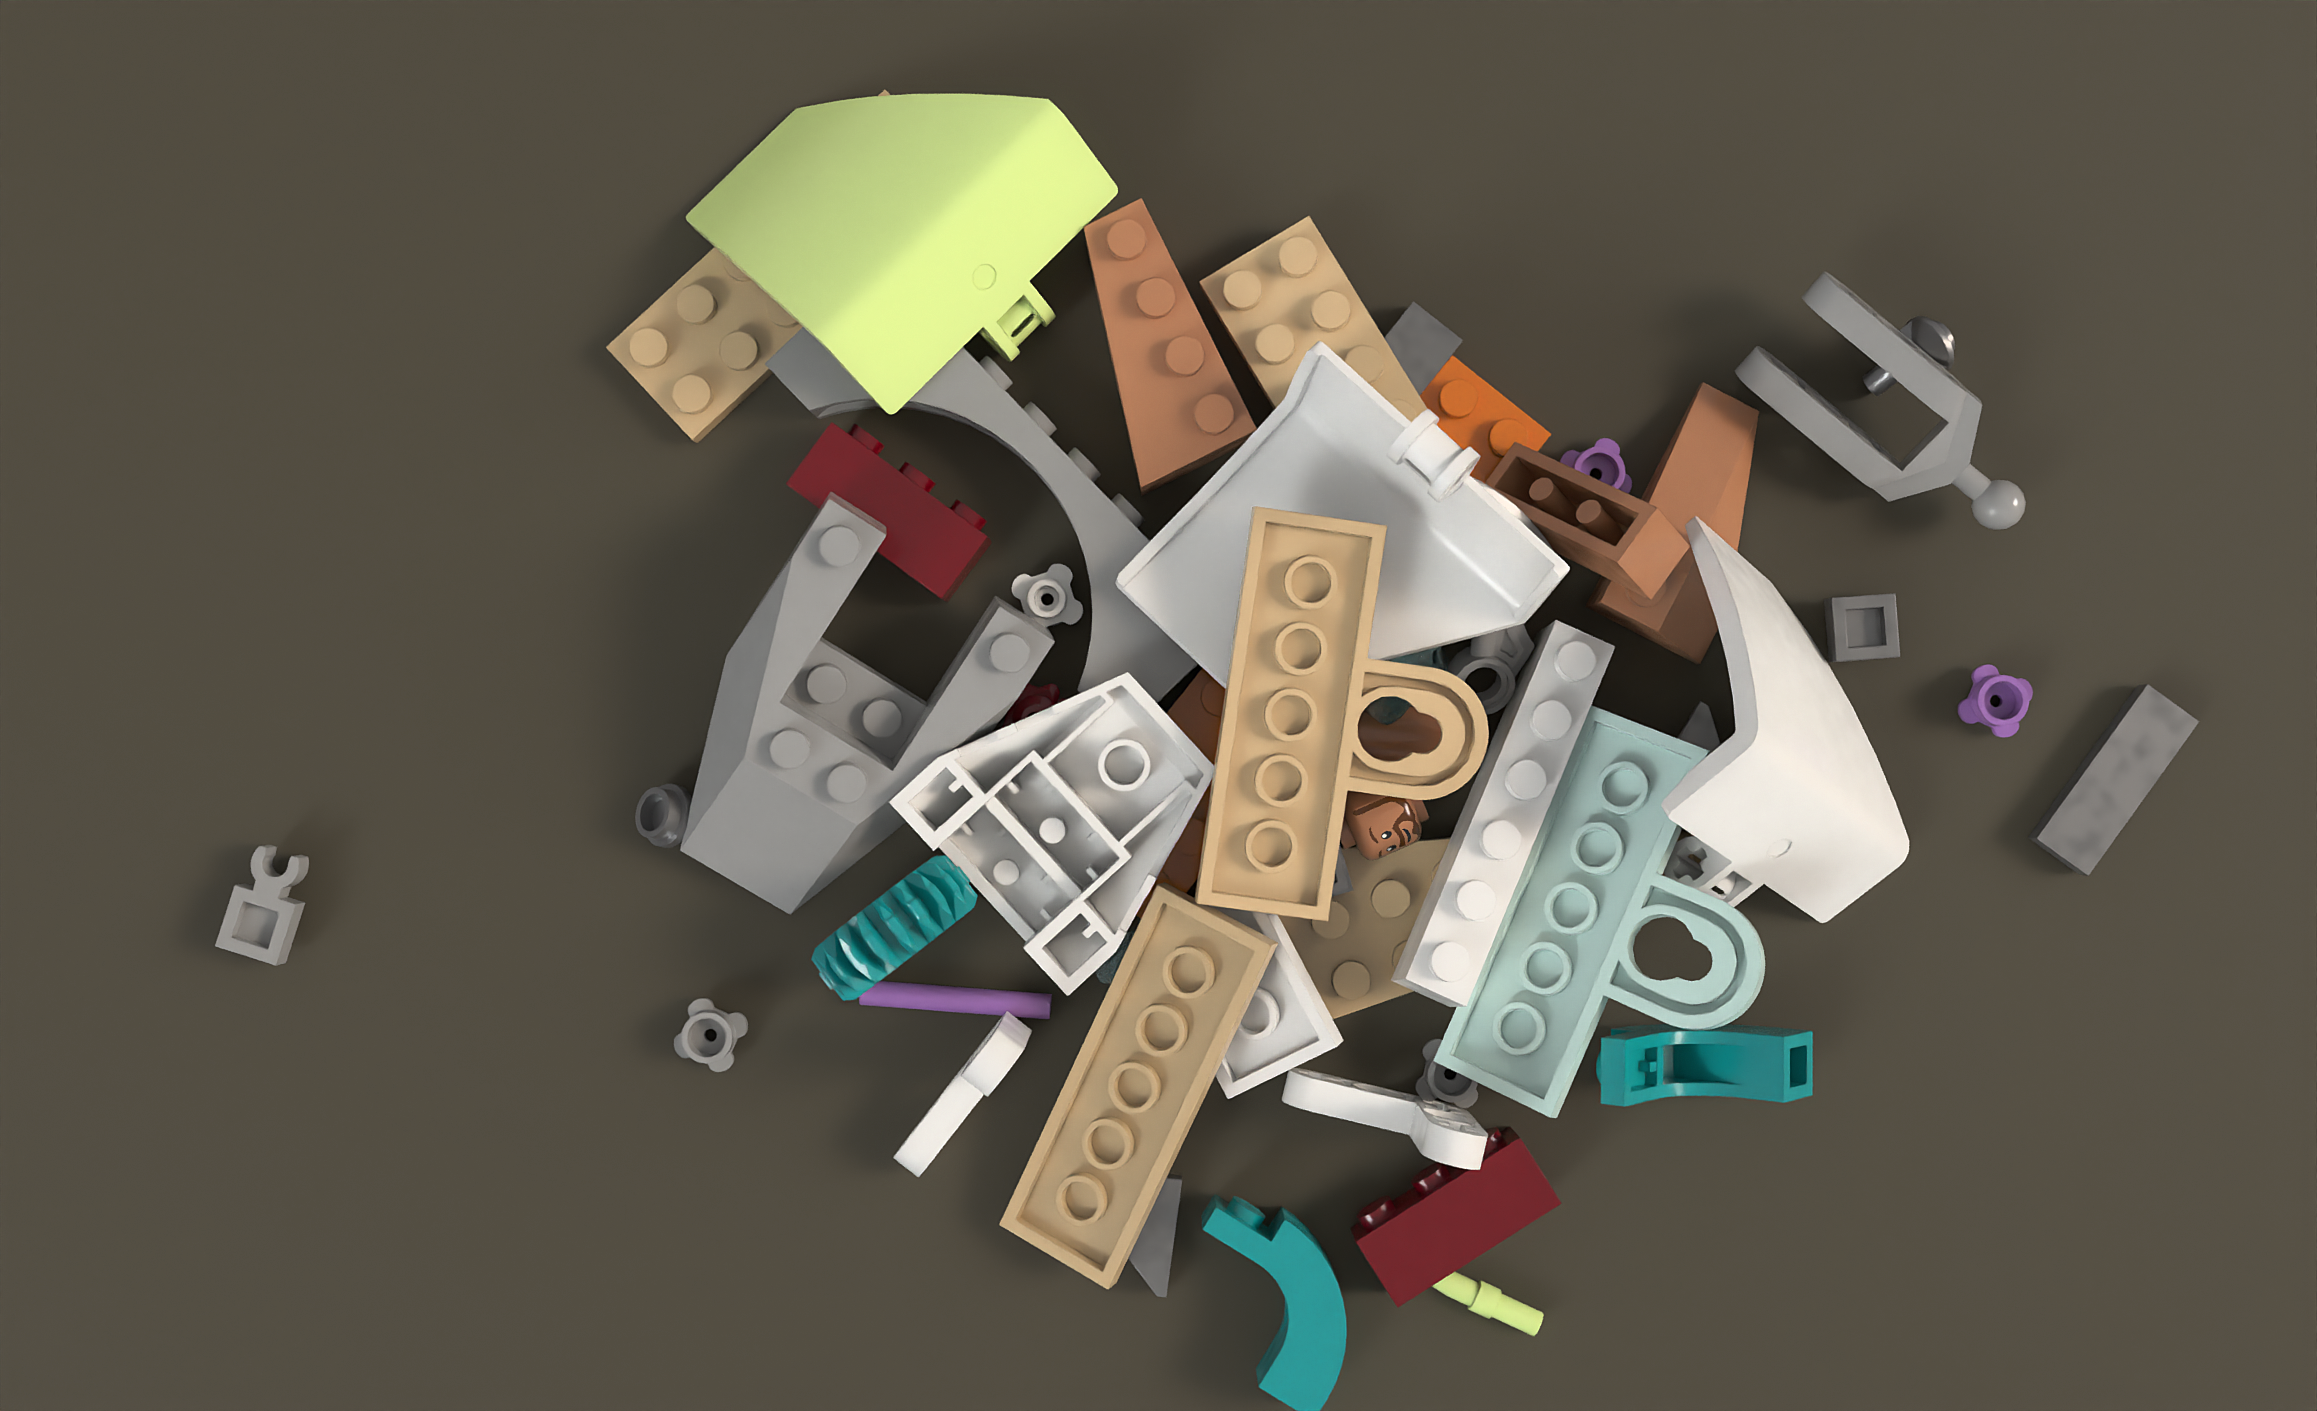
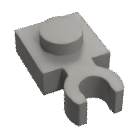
M262 845L255 850L251 858L250 866L252 875L256 880L255 884L252 886L244 883L234 886L215 946L276 966L287 961L305 906V902L288 896L291 887L300 883L306 876L309 868V858L304 855L291 856L286 872L280 875L273 868V858L276 855L277 847Z

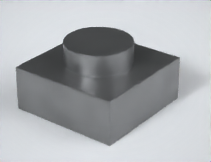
M1895 593L1824 599L1829 662L1900 657Z

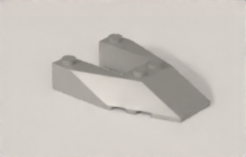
M833 492L829 493L726 656L689 810L687 828L680 851L790 915L907 822L889 801L937 757L989 735L1020 696L1055 642L1049 629L995 596L926 702L822 638L825 630L887 535L885 525Z

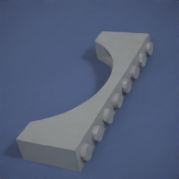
M804 327L765 363L818 419L843 412L881 408L829 351ZM962 347L900 409L917 410L940 415L971 426L995 439L1016 454L1040 477L1062 506L1078 536L1086 560L1091 585V641L1086 665L1077 690L1082 693L1128 672L1151 698L1158 703L1198 663L1117 588L1116 580L1118 574L1150 542L1138 529L1145 521L1144 518L1120 493L1110 500L1093 483L1101 474L1077 448L1074 447L1067 455L1049 437L1057 428L1034 403L1030 401L1023 409L1005 391L1013 384L1012 381L991 358L986 355L978 363Z

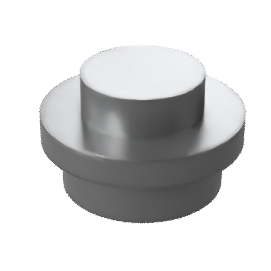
M665 784L660 787L650 788L639 800L635 815L636 826L639 833L647 837L653 845L672 848L682 841L687 828L692 802L691 795L687 789L675 784Z

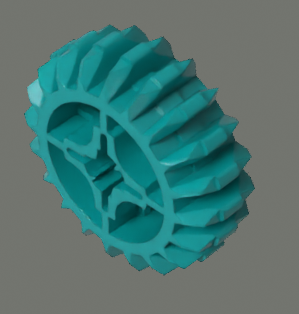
M947 855L932 857L856 914L815 948L811 960L820 970L819 976L830 990L833 988L843 1001L855 1000L974 908L978 895L969 885V878L959 866L955 867Z

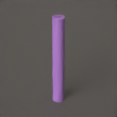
M879 981L859 996V1004L867 1006L1003 1016L1008 1011L1014 1017L1050 1019L1052 994L889 981Z

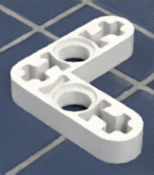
M1006 1011L908 1136L893 1158L919 1177L983 1095L988 1097L1011 1069L1025 1049L1032 1030Z
M1300 1068L1288 1070L1282 1096L1284 1103L1303 1110L1408 1134L1420 1153L1425 1157L1459 1168L1480 1170L1488 1134L1467 1110L1437 1100L1427 1101L1423 1100L1420 1096Z

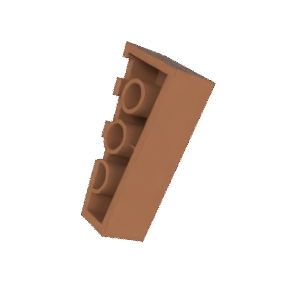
M1142 198L1084 226V234L1141 496L1241 447L1257 428Z

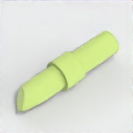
M1453 1272L1432 1286L1446 1296L1467 1305L1468 1310L1488 1319L1493 1317L1529 1335L1535 1336L1542 1324L1543 1312L1502 1294L1501 1289L1482 1280L1476 1282L1457 1272Z

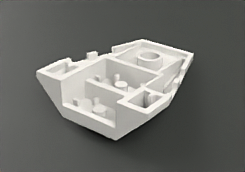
M1127 672L937 757L889 803L933 851L939 847L957 867L959 866L970 882L1026 941L1023 947L1025 951L1068 996L1119 948L1129 926L1212 780L1214 765Z

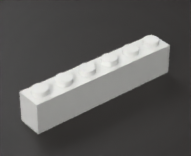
M1555 620L1536 634L1533 642L1535 647L1523 665L1515 684L1513 696L1507 703L1391 979L1395 983L1449 1007H1463L1468 1004L1615 649V646L1558 620Z

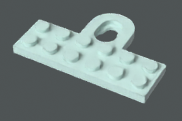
M1591 705L1467 1006L1456 1007L1433 1060L1434 1062L1550 1118H1557L1609 998L1662 1022L1687 1030H1709L1724 1026L1737 1019L1751 1006L1761 989L1765 974L1763 946L1751 922L1728 903L1662 875L1682 827L1668 818L1661 804L1686 774L1711 753L1709 750ZM1661 917L1676 918L1687 926L1694 940L1707 946L1713 960L1711 970L1705 977L1696 981H1688L1679 977L1662 981L1650 979L1641 972L1635 962L1633 953L1635 936L1643 925L1653 919Z

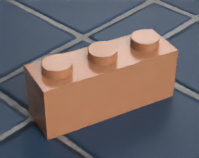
M1517 442L1513 443L1485 482V484L1508 498L1528 516L1546 538L1554 552L1649 600H1652L1690 547L1658 507Z

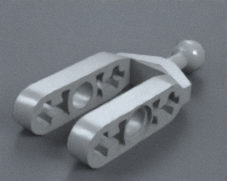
M1826 271L1801 296L1802 299L1827 323L1943 418L1900 463L1878 442L1765 349L1756 346L1735 369L1739 379L1756 395L1853 476L1874 489L1888 502L1952 483L1972 500L1973 516L1979 524L1988 529H2007L2016 524L2024 514L2026 501L2024 493L2017 485L2006 480L1990 481L1970 464L1982 409L1981 400L1843 283Z

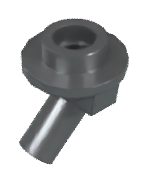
M1918 315L1907 321L1900 332L1947 371L1950 370L1954 363L1955 341L1949 329L1943 323L1931 320L1926 316ZM1879 365L1862 377L1867 388L1876 396H1880L1898 382Z

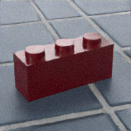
M831 422L786 482V485L819 509L829 493L833 492L885 525L887 535L877 549V552L948 603L992 543L981 532L987 521L958 499L954 501L950 508L945 506L929 494L936 483L905 461L899 470L888 464L878 456L885 446L855 423L846 433Z
M1510 1126L1501 1132L1497 1127L1485 1130L1488 1138L1480 1170L1464 1169L1451 1165L1446 1166L1443 1163L1436 1162L1413 1177L1411 1180L1412 1189L1393 1201L1389 1196L1378 1198L1357 1214L1360 1222L1350 1227L1354 1239L1397 1308L1562 1204L1522 1139Z

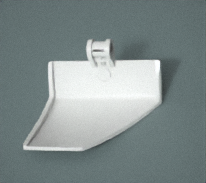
M1318 341L1306 352L1294 374L1284 400L1200 491L1118 574L1116 585L1118 589L1226 689L1251 513L1254 506L1387 526L1367 657L1371 659L1388 660L1524 624L1565 577L1570 567L1470 476L1481 455L1471 446L1463 450L1437 426L1440 419L1430 409H1426L1410 422L1327 345Z
M1694 516L1685 524V528L1723 644L1733 695L1736 730L1729 739L1694 766L1663 800L1661 806L1668 818L1694 835L1676 842L1664 869L1665 877L1716 897L1732 907L1738 905L1765 884L1820 923H1825L1905 861L1909 852V838L1895 799L1867 735L1830 666L1805 627L1774 585L1703 521ZM1690 854H1694L1695 856L1700 858L1701 861L1697 863L1688 856ZM1717 886L1718 888L1723 890L1724 893L1718 894L1711 888Z

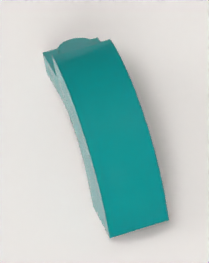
M1670 1024L1612 1028L1611 1036L1601 1037V1051L1596 1062V1074L1601 1083V1104L1625 1107L1673 1096H1726L1785 1103L1813 1095V1031L1730 1024L1709 1030H1687Z
M1214 1194L1201 1215L1202 1229L1267 1270L1277 1281L1285 1296L1284 1315L1280 1328L1256 1367L1258 1387L1296 1411H1320L1339 1376L1347 1337L1344 1302L1328 1256L1308 1227L1284 1207H1280L1271 1224L1267 1227L1262 1224L1266 1216L1252 1204L1237 1196H1233L1228 1203Z

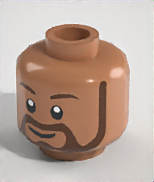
M1348 790L1340 837L1343 849L1345 850L1356 845L1364 858L1374 861L1416 843L1421 837V823L1429 819L1423 800Z

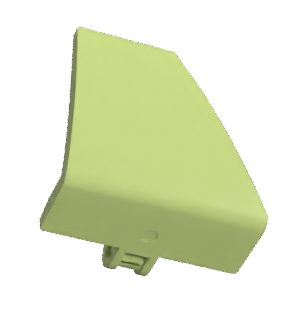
M985 94L872 96L796 108L687 214L686 220L697 232L814 336L885 412L892 415L908 402L977 332L996 352L1011 362L1020 353L1017 347L1040 324L1047 327L1056 318L1053 310L1030 283V280L1117 195L1118 187L1069 120L1049 99Z

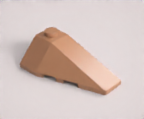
M1704 382L1699 385L1641 500L1658 507L1690 547L1652 600L1601 575L1585 607L1695 664L1701 663L1718 630V625L1695 560L1685 524L1694 516H1697L1738 552L1759 415L1758 410Z

